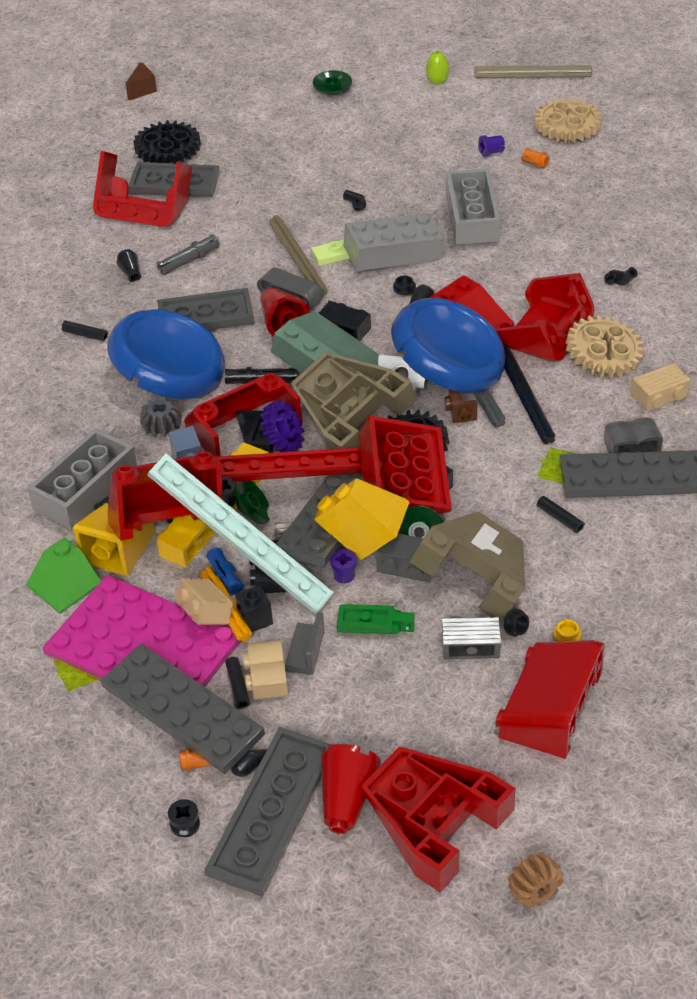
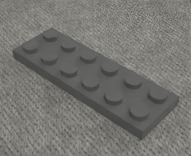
M697 450L560 454L559 462L566 498L697 493Z
M363 473L328 475L276 545L294 560L325 567L341 543L314 520L319 510L317 505L325 496H332L343 483L349 484L356 478L363 481Z
M139 644L100 680L103 688L224 774L265 735L264 727L142 644Z
M282 727L278 728L205 867V876L263 897L322 777V750L327 751L328 746L331 744Z

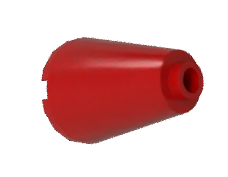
M270 287L261 295L260 301L265 324L273 337L274 333L289 320L310 313L305 301L278 288Z
M332 744L328 746L327 751L322 750L321 770L324 824L334 833L345 834L347 830L354 828L367 799L361 789V785L381 765L378 755L370 750L369 756L360 753L361 747Z

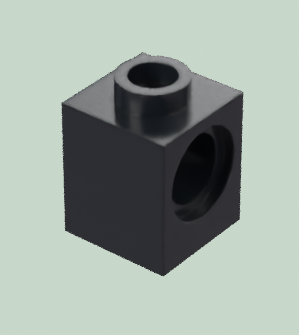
M261 585L235 594L236 607L251 632L273 625L271 603Z

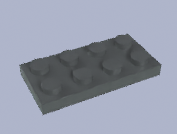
M137 162L128 185L129 193L167 195L168 190L174 184L176 164ZM186 164L193 166L188 196L212 197L220 173L219 165Z
M248 288L157 300L158 309L185 315L200 323L207 330L254 323Z

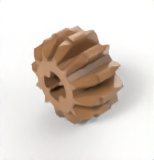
M543 852L537 855L530 854L528 859L521 860L518 866L513 867L514 873L508 877V887L511 889V893L516 900H519L522 905L525 904L528 908L533 907L535 904L540 906L543 901L550 900L554 893H558V887L564 881L562 879L563 872L560 870L557 862Z

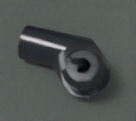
M345 190L343 199L352 202L354 210L362 211L366 208L367 204L364 195Z
M630 267L626 271L611 270L605 274L604 281L608 285L616 283L617 285L624 286L637 277L638 272L634 267Z
M250 749L231 768L232 773L239 777L249 775L260 764L267 749Z

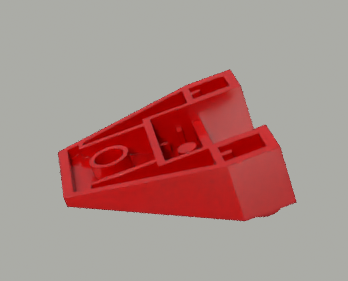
M401 746L361 785L363 793L414 875L440 893L459 872L460 850L447 842L448 839L471 814L497 830L515 810L516 788L491 772Z

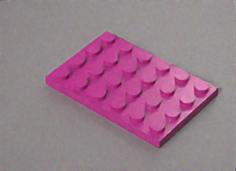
M106 575L42 648L44 654L102 679L139 644H142L206 687L241 641L236 639L227 625H197L178 604Z

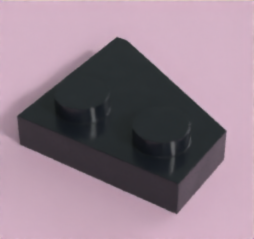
M236 410L244 443L271 452L273 444L268 445L269 438L268 436H263L265 428L260 425V423L264 422L260 416L264 411Z

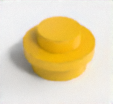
M565 619L556 625L553 636L556 641L581 640L582 631L575 621Z

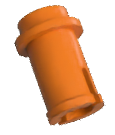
M525 148L522 152V155H526V157L521 156V160L524 162L535 164L538 168H545L549 164L550 157L546 152L539 153Z
M185 748V752H179L181 770L187 769L188 772H191L193 768L212 766L193 751H189L188 748Z

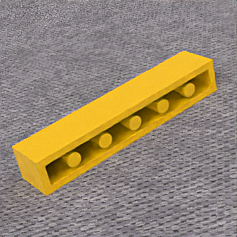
M243 442L230 456L269 452ZM252 480V482L255 483L256 485H258V483L261 481V480ZM233 493L232 496L234 498V502L231 508L236 510L238 508L235 494ZM190 515L176 517L157 538L159 556L186 568L216 532L201 519L193 520Z

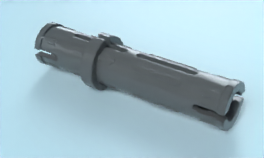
M212 234L199 242L194 241L191 243V246L162 261H158L156 263L158 271L162 269L160 273L165 275L197 257L200 259L205 253L220 246L219 240L216 239L214 241L213 239L216 236Z

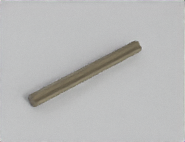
M476 66L474 76L475 78L591 77L592 66Z
M274 215L269 220V223L304 278L319 285L323 294H326L328 291L327 287L283 220L278 215Z

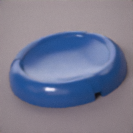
M441 298L420 299L406 305L397 314L392 323L391 336L397 352L402 350L406 352L402 359L416 373L438 386L465 393L481 392L493 387L503 373L505 350L498 333L481 315L460 303Z
M160 309L140 310L121 319L114 326L108 338V355L115 368L129 381L134 377L139 379L137 386L150 393L175 399L197 398L215 390L223 378L225 359L217 339L204 326L185 315Z

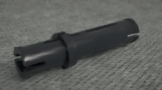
M246 367V369H225V384H246L269 373L280 376L286 383H291L297 378V370L295 368L252 369V367Z

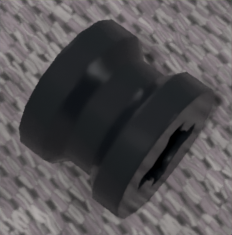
M188 799L177 800L168 809L171 831L178 837H190L200 828L198 808L193 801Z

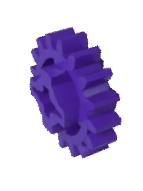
M277 400L264 407V413L260 415L264 422L260 423V425L265 428L263 436H268V445L273 444L275 452L279 450L280 452H295L302 448L301 442H304L305 439L301 433H304L305 430L300 427L302 420L297 419L298 412L292 411V405H286L285 401L279 402Z

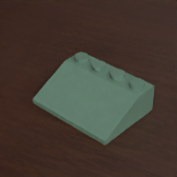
M316 311L289 320L274 333L271 353L300 373L305 371L324 352L378 366V353Z

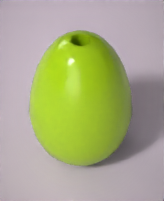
M440 51L433 52L426 65L427 78L434 84L444 83L449 76L448 60Z

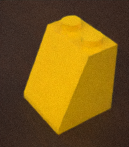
M356 478L349 484L343 483L332 496L329 497L327 495L322 498L317 505L319 510L314 520L362 560L397 537L409 501Z
M107 503L83 518L73 527L77 547L83 552L92 567L129 576L156 533L154 522L142 524L141 531L133 530V539L120 541L108 523Z

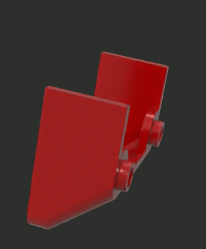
M101 151L93 200L95 214L100 217L148 225L171 226L187 203L193 166L177 162L174 184L167 192L166 202L128 196V182L124 178L115 176L118 155Z
M269 373L196 406L185 417V428L193 426L203 450L210 452L215 457L221 456L219 437L212 428L236 418V410L251 411L271 401H285L286 405H292L293 412H298L297 419L302 420L301 399L280 376Z

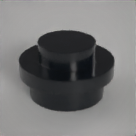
M406 275L397 277L393 284L394 292L399 295H410L413 293L414 288H416L413 278Z
M514 608L506 614L504 630L508 635L516 637L523 635L528 630L529 617L522 610Z

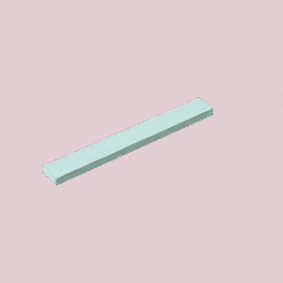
M165 454L148 472L147 476L314 614L320 611L334 593L169 455Z

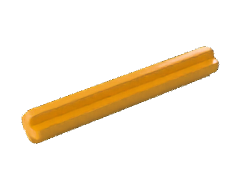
M205 567L204 571L200 572V578L205 580L209 578L232 601L233 606L228 625L236 639L240 640L241 643H246L252 637L250 628L218 575L216 576L214 570L210 567Z

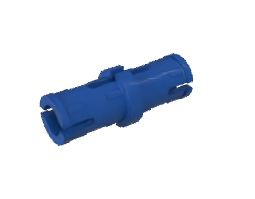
M219 547L209 550L206 558L213 566L216 576L218 575L223 582L227 592L230 595L241 592L244 584L236 575V568L233 563L226 559Z

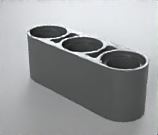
M275 267L257 281V287L261 293L270 287L278 288L301 298L308 305L309 310L324 295L321 287L316 283Z

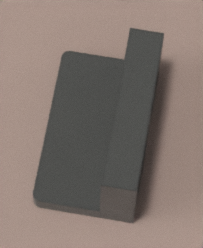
M317 612L314 625L297 623L286 659L285 671L313 675L325 633L323 612Z

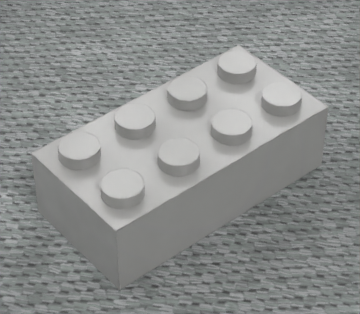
M489 169L446 172V196L455 244L500 242V216Z
M430 213L345 223L343 246L357 271L425 263L442 259L444 236Z
M94 428L27 487L32 509L72 529L76 523L94 509L96 503H99L109 495L111 474L119 466H137L134 446Z

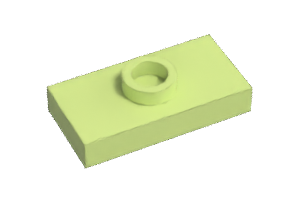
M344 239L311 248V254L318 266L350 258L343 246Z

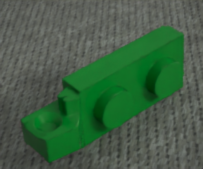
M339 605L337 632L376 634L414 632L415 614L413 612H401L394 609V606Z

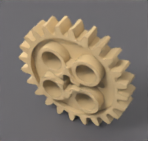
M561 98L560 101L553 99V103L546 102V106L540 105V109L536 110L535 128H537V132H542V136L549 135V140L556 138V142L561 139L565 143L568 140H572L575 143L576 139L584 141V137L590 139L591 135H596V132L600 131L602 122L601 112H598L599 108H594V104L587 105V101L581 103L580 99L572 101V98H569L568 101H565L564 98Z
M597 315L596 320L588 316L587 321L581 318L579 323L574 322L573 327L569 329L565 344H567L566 351L570 352L569 358H576L575 365L582 363V370L591 369V375L597 371L600 377L607 373L610 378H613L614 373H616L621 378L623 372L629 375L631 370H636L637 366L640 365L644 353L642 348L643 342L639 341L640 335H633L634 328H626L627 323L620 325L618 324L619 319L610 321V317L607 316L605 320H602L600 315Z

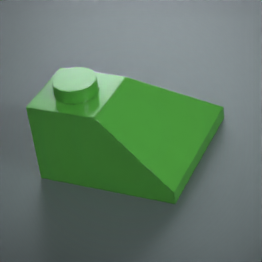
M64 537L43 551L27 582V586L61 614L90 594L101 580L83 552Z

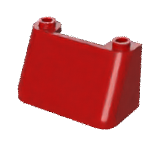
M581 273L534 278L525 291V297L530 308L518 324L511 327L509 323L502 322L495 327L502 343L507 344L510 349L546 361H561L568 352L566 351L567 344L565 343L569 329L573 327L574 322L579 323L581 318L587 321L588 316L593 318L594 304Z
M202 451L194 456L174 459L223 500L221 462L217 457L213 456L210 452ZM157 462L133 467L129 465L119 466L111 474L108 523L120 541L133 539V530L141 531L142 524L187 515H190L193 520L199 519L147 476L148 472Z
M595 640L536 642L534 647L529 646L525 656L526 664L505 710L500 709L496 718L495 725L499 727V738L566 759L571 749L569 737L572 736V733H575L577 718L591 685L594 686L595 683H598L602 675L605 643Z

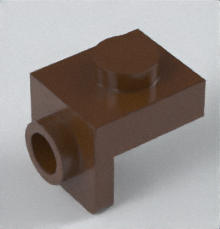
M448 389V396L444 397L445 410L450 411L453 423L477 420V401H462L460 392Z

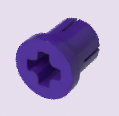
M482 135L479 137L478 148L483 157L489 156L491 153L503 152L505 149V141L501 135L491 137Z
M338 549L330 559L334 579L337 582L343 583V576L344 583L351 582L355 577L357 556L352 550Z

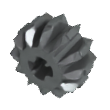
M157 397L155 401L148 400L147 405L141 407L140 423L146 434L152 433L156 437L161 433L165 437L166 432L180 428L182 413L176 401H169L167 397L159 400Z

